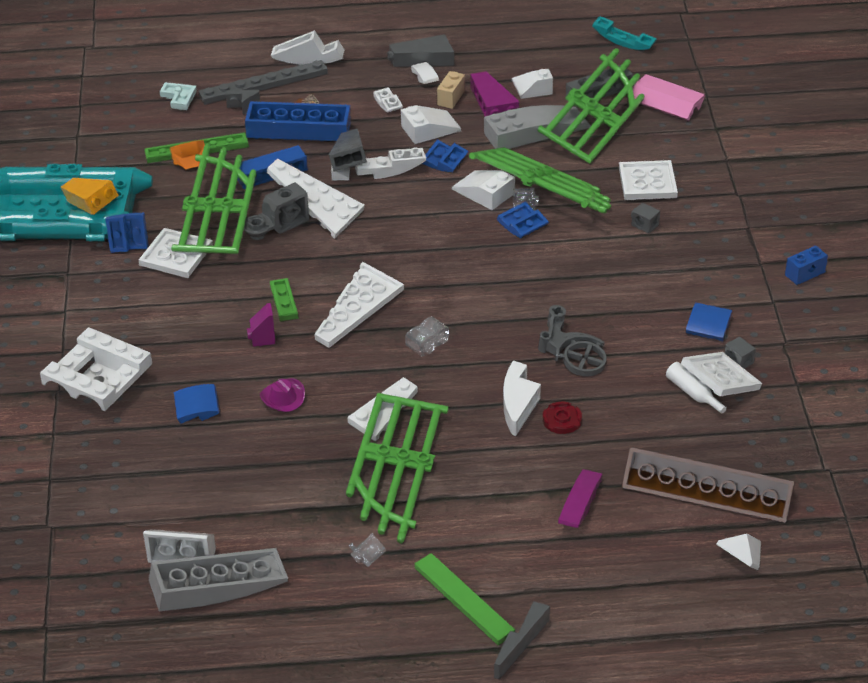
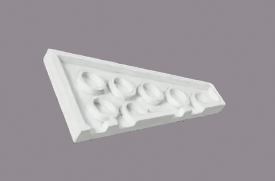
M276 159L267 168V173L279 185L285 187L296 182L307 192L309 214L313 218H317L321 222V226L331 232V236L334 239L364 210V204L279 159Z
M362 262L359 271L353 275L351 283L347 284L337 299L336 306L330 310L328 318L322 322L316 331L315 340L330 348L404 290V284Z

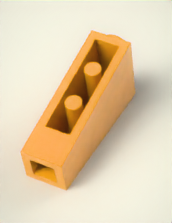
M72 178L61 186L69 203L91 215H94L119 196L112 180Z

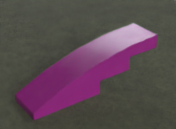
M585 469L581 471L564 504L558 519L559 524L579 528L589 512L590 504L596 495V489L602 481V473Z

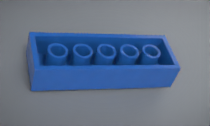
M250 101L245 119L246 137L254 139L337 141L341 133L350 130L351 110L350 105Z

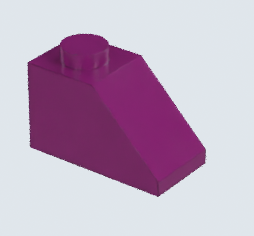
M267 303L249 320L250 328H247L248 339H252L253 347L276 344L271 303Z

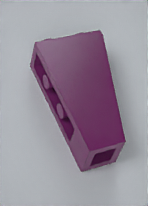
M488 72L470 74V88L484 116L519 108L518 99Z

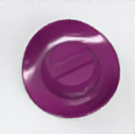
M279 379L260 392V397L267 407L281 412H288L301 406L305 398V388L297 379Z

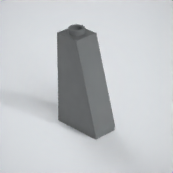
M445 34L389 44V51H387L388 60L392 62L394 67H406L427 62L430 66L454 65V50Z
M358 128L341 133L330 151L329 158L333 172L367 163Z

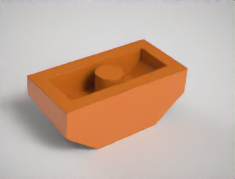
M204 140L170 147L173 164L180 165L185 170L199 167L200 162L195 160L196 154L202 155L205 146Z

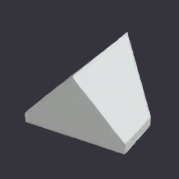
M743 534L717 542L718 546L756 570L760 567V540L749 534Z

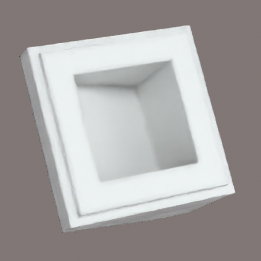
M331 167L332 180H349L350 167L333 172Z

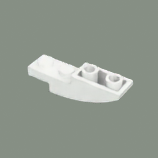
M423 148L396 149L389 151L387 157L366 158L367 163L356 165L355 169L357 175L373 174L374 179L386 178L417 167L426 161V156Z

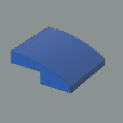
M437 140L425 154L426 161L422 164L440 171L453 172L469 151L455 143L450 147Z
M526 201L497 217L498 222L504 228L519 238L549 223L539 210L534 211Z
M128 213L105 218L110 252H128L129 249H147L149 247L145 213Z
M695 302L686 327V333L723 341L726 329L729 326L732 310Z
M214 384L196 385L174 392L176 415L180 424L198 416L203 421L220 413L216 386Z

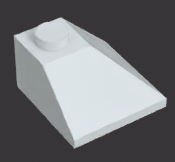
M540 69L512 78L520 99L553 94V77L549 69Z

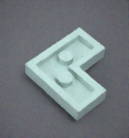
M165 82L160 90V97L172 99L170 104L173 109L187 110L197 89L193 85Z

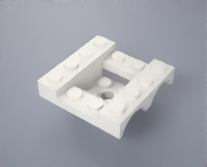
M88 327L77 337L78 344L58 363L52 361L40 372L43 385H47L49 381L56 382L63 386L71 397L77 399L79 395H84L95 400L101 409L106 411L152 365L151 353ZM94 357L95 362L83 374L79 373L78 371Z

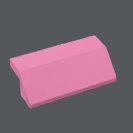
M647 74L638 80L633 87L635 99L640 94L645 96L640 103L641 105L687 121L690 120L694 109H700L706 96L697 91Z

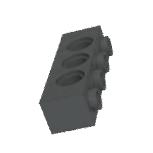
M611 68L604 70L584 94L594 98L615 72ZM626 69L624 73L630 81L633 74ZM591 75L566 83V96L571 89H580ZM620 78L603 97L618 93L624 88Z

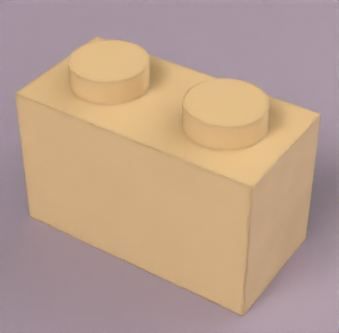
M449 71L437 88L438 106L454 108L465 91V74Z

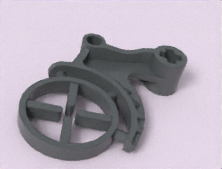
M560 305L551 306L547 321L549 329L540 333L538 350L543 353H552L555 355V361H558V358H563L566 368L574 374L594 376L602 372L606 364V354L602 349L605 342L586 333L562 332L560 329L564 327L566 310ZM564 348H566L564 354L560 353ZM585 348L584 358L582 359V354L572 350ZM591 350L599 354L602 360L589 357ZM568 357L581 361L579 366H574L568 360ZM586 359H588V364L598 366L593 369H583Z

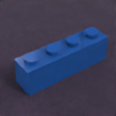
M297 145L243 161L240 169L247 177H249L252 169L256 170L254 186L274 180L267 173V168L276 159L303 172L308 170L307 156L300 146ZM238 178L242 188L246 189V185Z

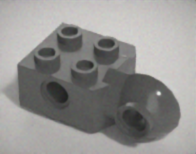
M294 182L265 195L262 213L246 218L244 231L252 239L260 240L272 229L281 234L309 221L307 192Z

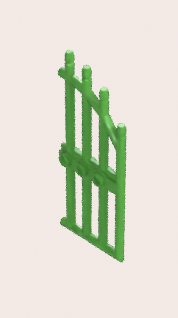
M615 48L608 56L601 55L600 60L603 61L580 89H571L565 97L569 102L546 128L540 125L537 130L589 164L645 97L644 94H640L635 99L632 87L639 80L640 74H635L629 81L624 73L630 66L631 61L627 59L620 67L613 62V59L619 53L618 48ZM609 66L615 72L594 98L586 96L584 93ZM620 78L624 88L608 107L599 104L598 102ZM627 94L629 107L620 117L612 111ZM573 106L581 108L583 111L560 137L552 132ZM588 114L597 118L575 146L566 141ZM602 123L611 127L589 155L580 150Z
M209 143L205 144L202 155L196 154L195 160L199 161L200 164L192 194L185 197L183 201L182 211H187L179 244H172V251L238 254L256 177V170L254 169L250 171L249 177L241 171L242 155H237L233 165L225 160L227 154L225 147L220 150L218 158L209 156L211 149ZM207 163L216 164L209 196L205 198L198 197ZM224 167L232 171L227 196L216 198ZM238 178L246 185L244 199H233ZM197 211L205 212L197 244L186 245L194 213ZM222 212L215 245H204L211 214ZM240 213L233 246H222L229 214Z
M505 147L469 154L470 159H478L521 178L522 184L526 186L536 184L581 204L583 208L589 207L604 214L607 212V209L611 208V199L600 194L601 190L598 187Z
M377 393L349 480L346 496L352 497L355 488H357L364 499L360 519L366 521L372 507L381 515L378 533L384 534L388 522L391 520L400 524L397 542L403 543L408 527L412 529L416 527L417 521L411 520L424 471L431 472L435 455L429 453L440 414H447L449 406ZM382 402L394 404L382 444L371 443V437ZM402 405L413 407L402 448L390 446ZM421 409L433 411L422 452L410 450ZM365 459L377 461L368 490L359 477ZM387 463L396 465L385 506L383 507L374 499L384 464ZM404 467L416 469V473L402 517L391 511Z

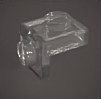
M534 188L513 189V207L526 201L535 211V206H538V195H535Z
M373 533L358 547L353 543L348 545L353 551L351 556L357 563L362 561L367 567L387 551Z

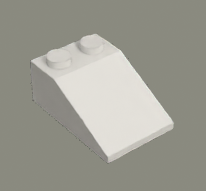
M417 105L401 109V126L414 144L461 131L460 126L447 110Z
M475 170L452 186V190L490 210H494L515 194V177L502 170Z

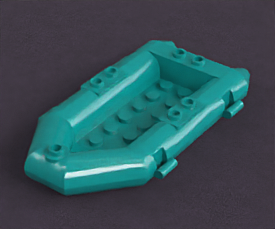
M47 164V167L0 168V241H15L16 239H86V241H105V239H108L105 218L132 213L136 194L153 186V176L136 167H83L82 164ZM72 178L112 180L119 196L94 215H91L69 203L61 186Z

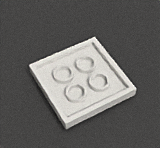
M671 160L619 162L624 200L677 198L678 191Z
M164 228L140 257L139 266L189 278L207 253L172 251V244H179L181 232ZM188 234L186 245H196L198 236ZM205 238L204 245L213 246V242Z
M724 352L683 357L681 365L689 373L699 378L702 384L710 387L718 396L760 390L762 385L758 379Z

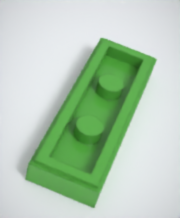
M288 278L270 281V288L279 320L298 319V312Z

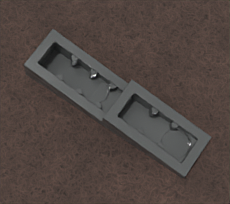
M533 601L519 633L509 632L494 663V678L500 680L549 622L550 606Z

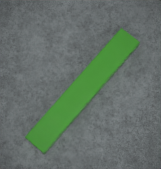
M245 133L201 139L204 140V144H210V153L220 152L223 147L227 151L249 147ZM188 142L145 148L147 163L172 160L170 147Z
M432 553L415 563V569L497 645L506 640L510 631L515 632V629Z

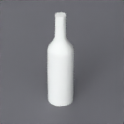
M675 362L669 366L666 377L695 401L708 403L721 414L726 411V407L713 397L711 388L702 384L700 379L689 373L681 363Z

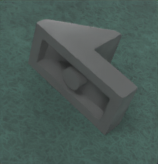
M226 90L227 108H242L243 115L247 113L250 101L260 102L259 90Z

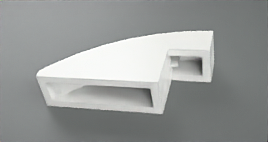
M312 31L274 46L271 57L279 61L299 65L320 60L325 64L343 59L344 48L339 40L324 45L316 31Z
M516 361L511 363L507 371L503 389L505 420L510 432L514 436L518 434L541 396V384L527 380V365Z

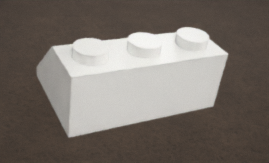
M152 529L145 530L143 533L148 563L215 554L214 534Z

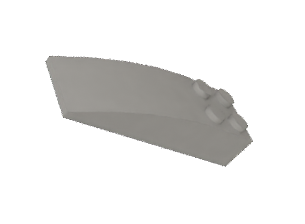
M530 106L485 116L484 134L495 149L502 147L511 149L549 139L537 130L540 125L546 128L564 106ZM572 107L552 132L557 136H561L580 114L579 110L576 107ZM584 119L573 132L590 128V124Z
M276 548L151 562L149 583L159 611L222 603L245 597L288 581Z

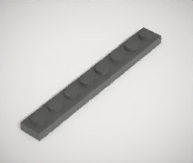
M322 60L211 88L208 87L199 90V97L205 105L225 100L226 90L261 91L328 74V69Z

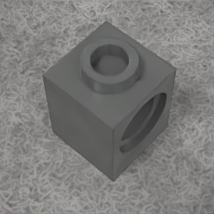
M641 203L631 212V225L649 234L659 225L660 211L645 203Z
M741 337L729 341L725 345V354L745 369L754 363L756 348Z

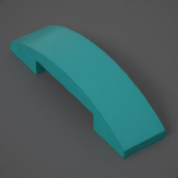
M601 16L592 25L598 33L609 41L630 49H650L657 40V38L644 33L638 37L613 27L614 21Z

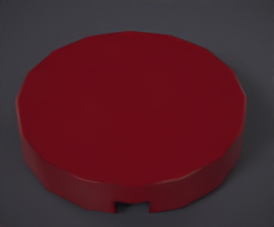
M559 401L551 403L546 410L544 409L542 422L551 432L568 434L577 430L582 424V412L577 406L576 408L572 406V403Z

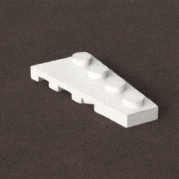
M403 377L383 391L382 394L412 399L418 390L415 384ZM375 398L348 416V423L362 433H365ZM382 402L371 437L375 442L380 438V433L387 429L394 406L392 403Z

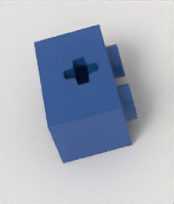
M817 246L787 258L785 276L798 285L826 272L828 255Z

